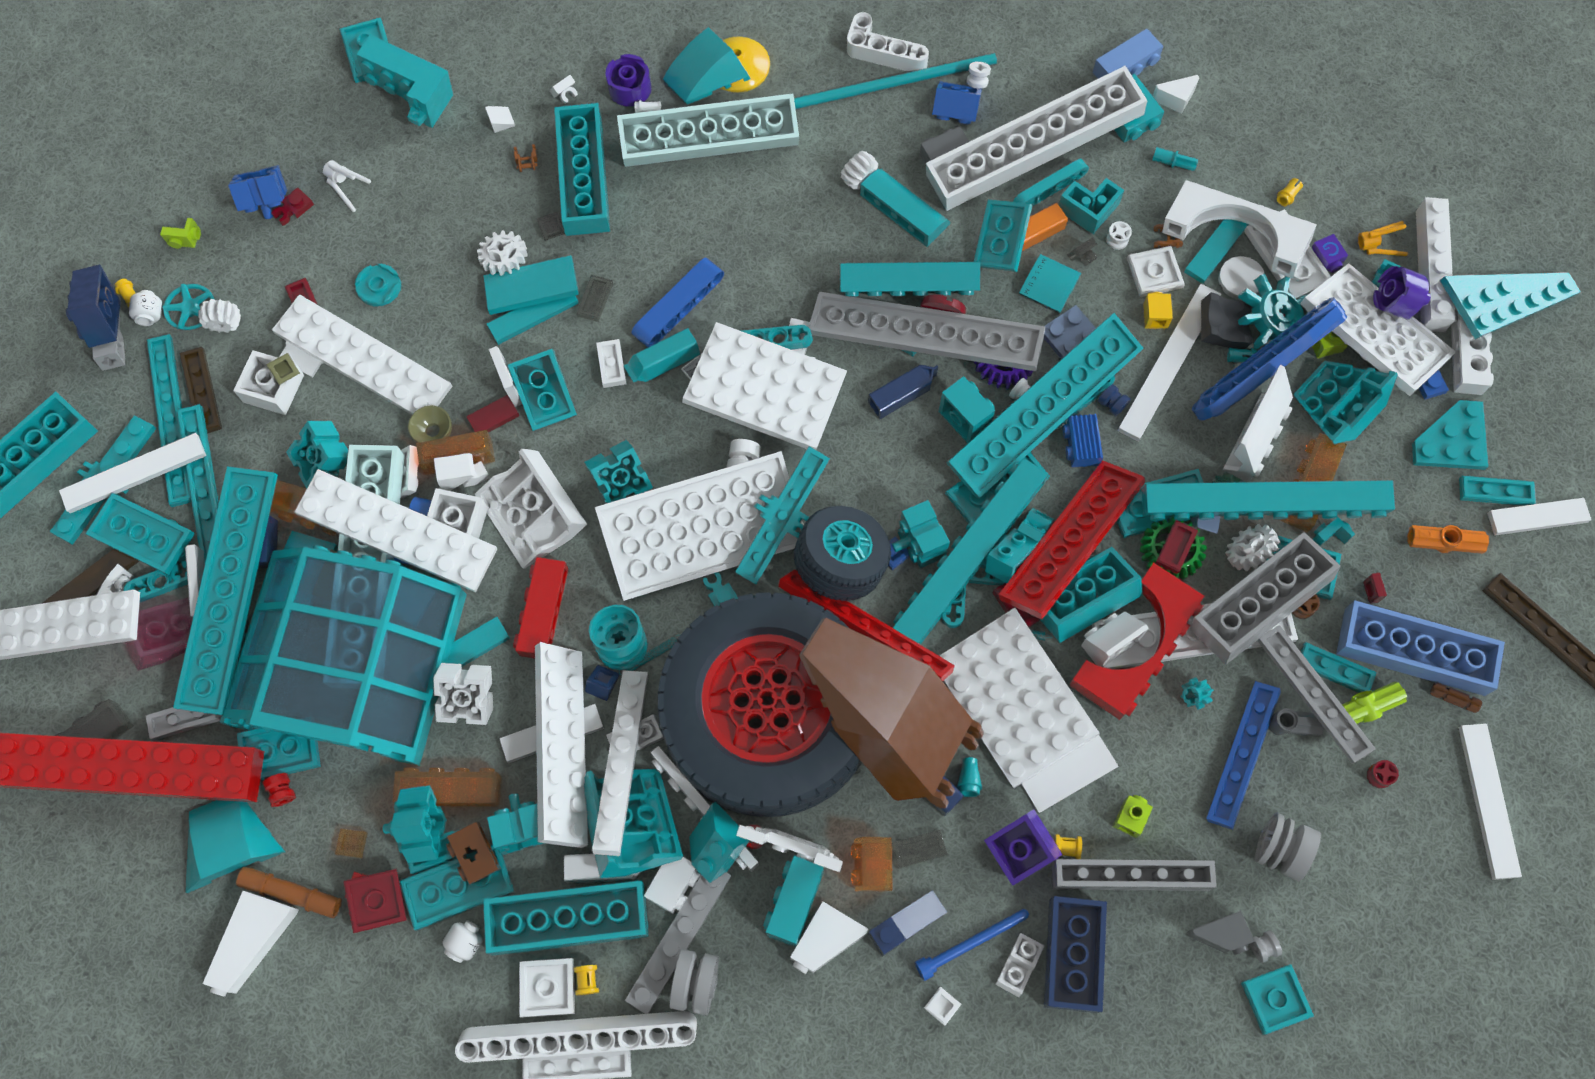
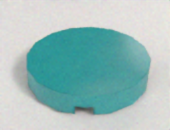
M386 264L370 265L359 272L355 280L356 292L365 304L373 307L384 306L397 298L401 290V280L397 271Z

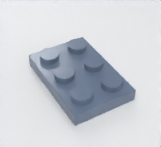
M1075 305L1045 325L1044 339L1062 359L1095 329V326Z

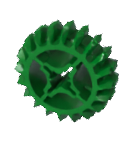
M1170 517L1168 522L1166 520L1159 521V524L1153 522L1151 528L1145 530V536L1140 540V543L1143 544L1140 547V552L1145 553L1141 558L1142 561H1149L1146 566L1147 569H1150L1152 564L1156 562L1165 541H1161L1160 544L1155 543L1156 537L1165 533L1169 534L1175 522L1174 517ZM1189 522L1187 525L1192 527V522ZM1196 535L1188 554H1191L1190 561L1182 565L1178 574L1165 568L1163 569L1176 578L1179 576L1182 580H1185L1188 574L1193 576L1196 573V569L1202 567L1201 561H1204L1206 558L1203 552L1206 551L1207 546L1201 544L1205 540L1204 536Z

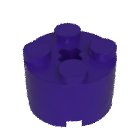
M624 54L620 56V59L615 61L613 59L609 62L605 75L612 101L622 106L631 107L635 106V102H639V100L641 102L646 101L650 96L652 86L649 69L644 60L633 54Z
M1398 266L1388 268L1378 280V283H1381L1378 291L1374 290L1373 302L1376 308L1406 320L1411 319L1431 299V294L1428 293L1429 283L1427 277L1405 267Z

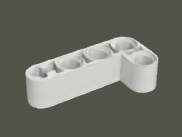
M857 13L852 20L847 35V53L850 57L908 72L927 68L929 51L925 46L872 33V17L868 13Z

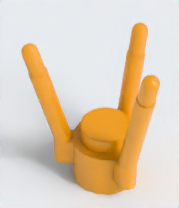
M1399 221L1372 231L1359 233L1358 244L1360 250H1367V255L1408 256L1407 252L1376 249L1377 246L1381 245V235L1405 229L1406 225L1403 221Z

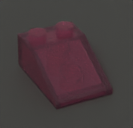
M189 597L139 611L137 640L125 642L137 671L163 664L186 652L193 617L190 615Z

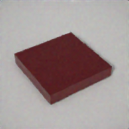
M397 868L343 881L353 933L407 921Z

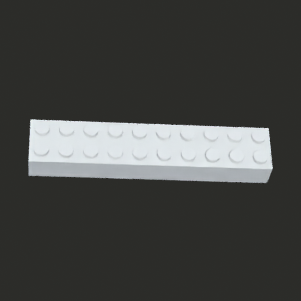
M1121 67L927 162L926 176L944 208L948 211L1144 115L1147 99L1127 67Z

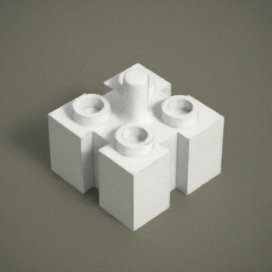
M441 663L433 678L434 694L439 696L435 704L436 722L457 723L459 718H466V724L487 725L493 711V694L488 692L492 685L491 666L471 665L469 670H462L461 664Z

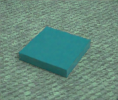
M1292 964L1241 982L1263 1035L1314 1017Z

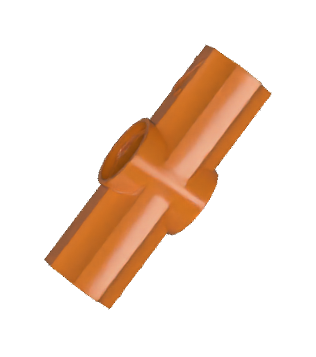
M1412 525L1409 527L1407 543L1410 547L1436 549L1441 553L1458 551L1484 554L1489 544V535L1484 531L1462 530L1454 525H1448L1444 528ZM1444 536L1448 537L1451 540V543L1448 542Z

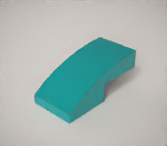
M1032 508L1026 519L1020 524L1018 531L1039 542L1054 519Z

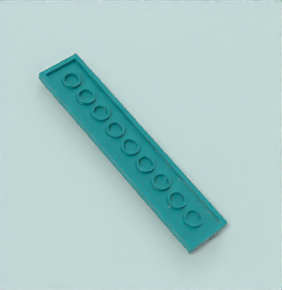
M1115 313L1111 314L946 462L947 465L976 499L980 498L1007 474L1016 462L1019 463L1143 350V346Z
M227 466L174 701V709L223 715L236 671L278 477L274 472Z

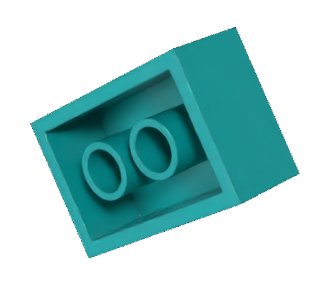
M797 856L793 857L792 862L787 860L782 873V879L785 880L783 887L777 886L772 900L776 906L773 912L768 911L763 924L767 937L795 948L797 947L824 873L823 866Z

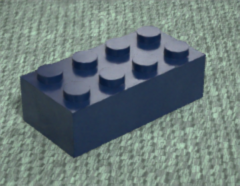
M1053 896L1049 899L1044 1008L1089 1013L1103 1012L1106 901Z

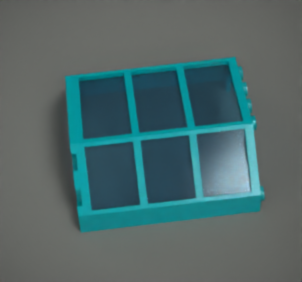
M314 545L313 549L298 547L273 551L220 723L249 731L253 730V728H260L368 751L369 747H372L371 752L379 753L381 756L391 758L394 761L420 766L435 713V704L439 696L434 694L433 678L441 663L448 662L467 594L461 589V586L455 583H445L400 566L399 562L393 560H386L383 563L376 561V558L368 555H362L361 558L353 557L352 553L342 550L332 553L328 552L329 549Z

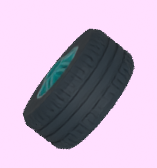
M847 506L826 507L811 515L805 522L794 548V563L802 580L818 594L840 601L856 600L870 594L879 584L891 559L890 542L881 525L867 513Z

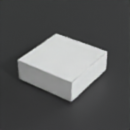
M939 987L924 1009L945 1026L961 1006V1003L942 987Z

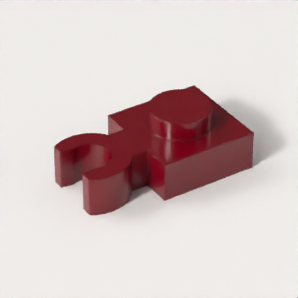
M297 187L281 201L284 206L275 208L271 214L275 219L283 215L279 222L284 226L289 223L292 215L299 218L314 203Z

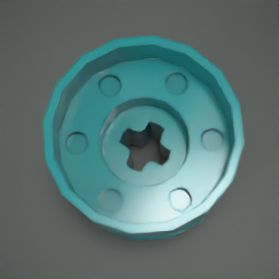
M625 605L607 606L598 611L590 621V639L599 659L605 666L611 669L625 670L641 662L647 652L648 642L639 616L633 609Z

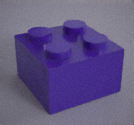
M1035 810L1028 812L984 840L1012 886L1063 855Z

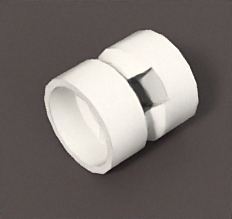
M747 439L731 441L730 459L727 461V467L759 458L760 445Z

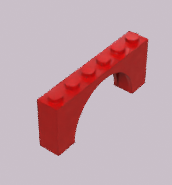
M1155 563L1152 564L1141 580L1142 595L1151 603L1160 625V640L1153 657L1137 667L1122 670L1104 668L1086 660L1069 685L1119 720L1125 714L1127 716L1131 715L1137 706L1134 700L1138 694L1143 697L1151 685L1147 682L1150 676L1154 675L1156 677L1164 666L1161 662L1165 655L1170 657L1177 647V644L1174 643L1177 636L1183 637L1191 626L1187 623L1190 617L1197 616L1204 607L1200 604L1204 595Z

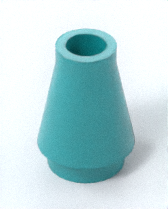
M967 757L962 759L957 789L964 797H977L980 795V790H982L978 760L976 758Z

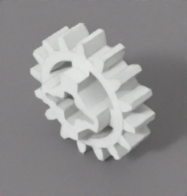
M504 230L501 231L500 235L493 232L492 238L485 237L486 243H479L481 249H478L477 253L480 265H483L485 271L490 270L492 275L497 271L500 273V276H503L504 271L512 274V269L519 270V263L525 264L524 257L528 256L524 240H521L520 235L514 236L512 231L508 235L505 234Z
M1257 524L1254 529L1248 526L1247 530L1239 531L1240 536L1232 537L1233 543L1227 545L1229 550L1225 554L1228 556L1229 562L1237 570L1244 568L1245 571H1248L1251 566L1257 569L1258 565L1265 563L1267 558L1274 556L1272 552L1279 550L1277 544L1280 543V540L1273 528H1269L1268 525L1261 527L1260 524Z

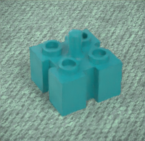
M307 421L299 433L301 439L294 440L286 452L293 466L300 468L301 471L298 475L306 489L318 469L338 478L339 469H344L347 465L349 451L344 442L339 443L340 435L332 421Z
M627 440L609 448L612 454L604 457L600 453L584 462L606 504L624 499L631 493L637 495L653 488L646 472L640 466L641 462L633 446Z
M929 500L902 511L901 520L899 521L900 529L897 530L901 540L892 543V548L895 552L910 546L911 549L908 550L910 559L913 563L917 562L920 569L939 561L945 554L947 555V549L950 544L942 525H939L936 519L937 516Z
M430 785L400 789L398 800L394 803L395 813L393 819L383 825V833L394 836L398 843L399 852L403 853L407 863L437 860L441 848L439 838L444 834L447 819L441 807L436 806L437 799Z
M517 793L508 796L511 812L508 808L500 809L494 812V816L487 817L493 848L500 851L503 855L520 851L530 846L534 847L545 844L538 842L537 804L534 801L520 804L519 794Z

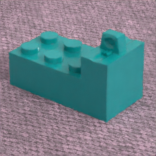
M369 35L356 54L365 81L372 86L377 85L383 88L389 94L403 97L410 107L407 116L409 122L418 126L424 123L426 126L433 128L453 96L448 70L375 36Z

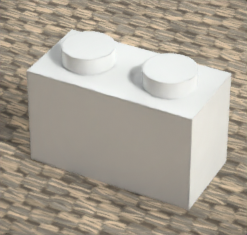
M684 857L681 860L661 865L644 897L674 914L676 909L678 911L681 910L687 899L684 894L689 886L692 888L695 886L700 873L692 866L691 861Z

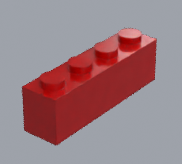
M536 557L535 565H531L529 572L531 584L530 588H526L524 594L526 606L525 610H522L519 615V625H521L519 634L515 635L513 647L516 648V652L520 657L535 659V645L540 642L552 645L569 569L565 561Z

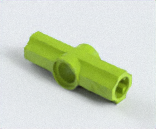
M1395 681L1374 691L1360 692L1352 696L1351 701L1342 704V706L1356 724L1360 722L1366 723L1377 720L1383 715V712L1407 702V695L1400 683Z

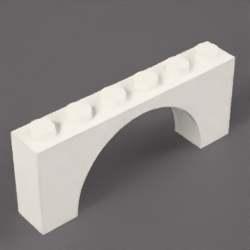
M1186 180L1165 218L1162 233L1184 240L1190 231L1208 221L1232 219L1247 223L1258 229L1270 242L1274 256L1271 271L1293 279L1312 240L1317 224Z

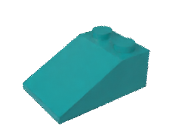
M553 349L508 364L533 431L577 415Z

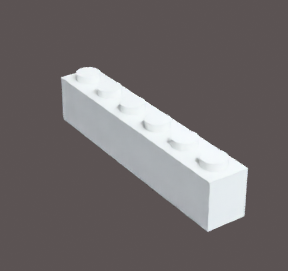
M1425 197L1416 210L1418 271L1428 278V293L1431 294V299L1426 306H1422L1420 309L1421 323L1432 332H1445L1455 321L1454 304L1440 282V279L1444 276H1453L1448 199Z

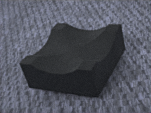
M1209 293L1201 300V342L1234 349L1247 348L1252 344L1249 325H1239L1238 320L1250 314L1252 307L1244 301L1229 300L1216 293Z

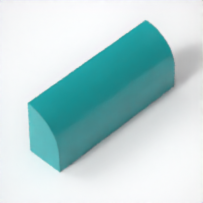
M883 169L875 170L861 183L860 196L926 247L950 225L948 219Z

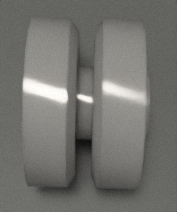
M681 950L672 984L670 1009L685 1011L689 1005L691 995H693V1013L708 1016L717 986L719 956L704 954L698 969H696V952Z

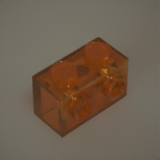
M859 837L854 839V843L851 846V857L855 859V870H852L851 882L855 886V892L893 891L892 837Z

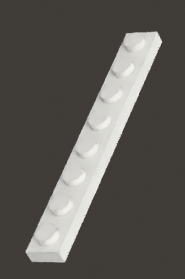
M623 670L592 848L593 854L620 856L648 672Z

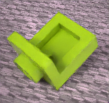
M187 218L184 229L162 227L160 235L172 248H195L197 240L201 237V230L193 218Z

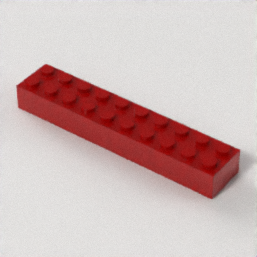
M0 733V787L257 802L264 751L255 747Z

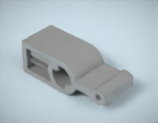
M120 315L117 341L92 347L93 359L102 371L125 365L124 340L120 331Z

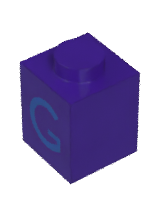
M1334 234L1314 242L1311 247L1325 269L1331 273L1340 270L1348 257V254Z

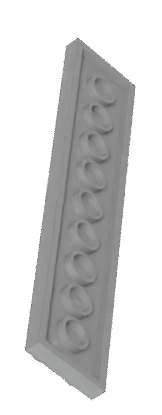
M819 292L809 323V328L814 336L1036 371L1045 334V326Z

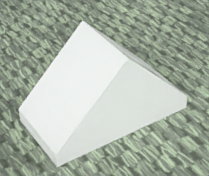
M1195 75L1156 85L1153 97L1157 103L1182 114L1195 91L1199 76Z
M467 453L434 458L437 482L442 490L451 491L475 476L472 454Z

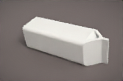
M594 854L564 855V881L566 883L633 881L641 873L638 872L625 877L600 878Z

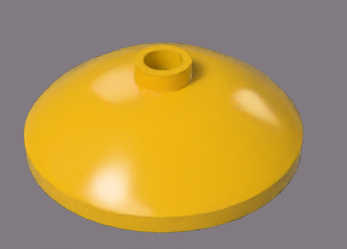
M747 37L724 39L723 41L733 50L735 55H739L737 58L750 76V80L744 82L741 79L731 83L730 88L721 87V89L729 92H746L758 87L766 79L770 69V59L765 48L757 41Z

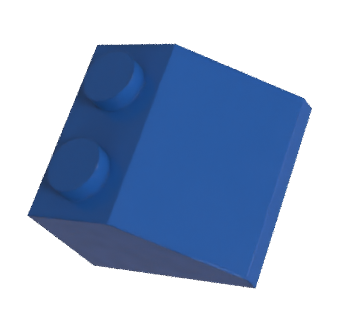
M940 81L936 89L932 114L937 115L936 118L940 120L956 118L959 123L971 124V121L975 122L982 88L978 89Z

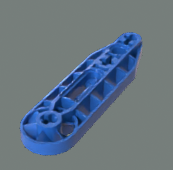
M1334 297L1323 301L1220 379L1213 387L1203 392L1199 397L1200 399L1192 407V411L1199 420H1206L1223 414L1231 405L1243 399L1272 377L1280 365L1285 367L1347 319V315L1341 304Z

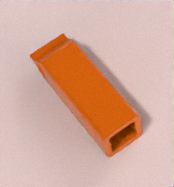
M1057 203L1030 216L1022 251L1065 229L1068 218Z

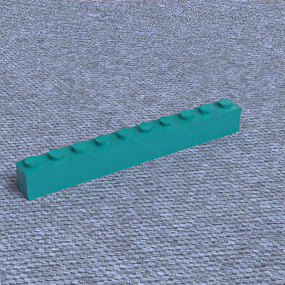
M1025 458L1020 464L1016 462L1008 473L1010 475L1009 479L1006 482L1001 481L994 491L996 495L992 500L987 499L980 509L982 513L978 519L975 517L971 519L966 527L968 531L964 537L958 536L951 546L953 551L950 555L947 556L945 554L937 564L939 569L934 575L930 573L922 583L924 586L919 594L915 592L907 603L910 606L905 613L900 611L895 617L893 629L918 644H922L942 618V613L948 609L949 605H952L953 602L951 601H954L959 596L963 588L982 566L989 551L999 544L1001 538L1009 531L1045 484L1048 477L1046 472Z
M1393 480L1146 484L1141 489L1143 517H1150L1151 521L1165 520V517H1175L1177 521L1189 520L1190 517H1199V520H1212L1214 516H1224V520L1239 519V516H1248L1250 520L1263 519V516H1273V519H1286L1288 515H1297L1298 519L1313 518V515H1322L1323 519L1337 518V515H1346V518H1360L1362 514H1371V518H1383L1389 512L1395 510Z

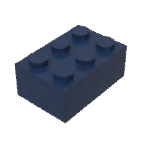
M99 264L73 271L72 280L69 282L70 294L67 296L68 308H66V315L69 321L74 322L77 327L79 338L84 340L89 348L117 341L120 299L102 266Z

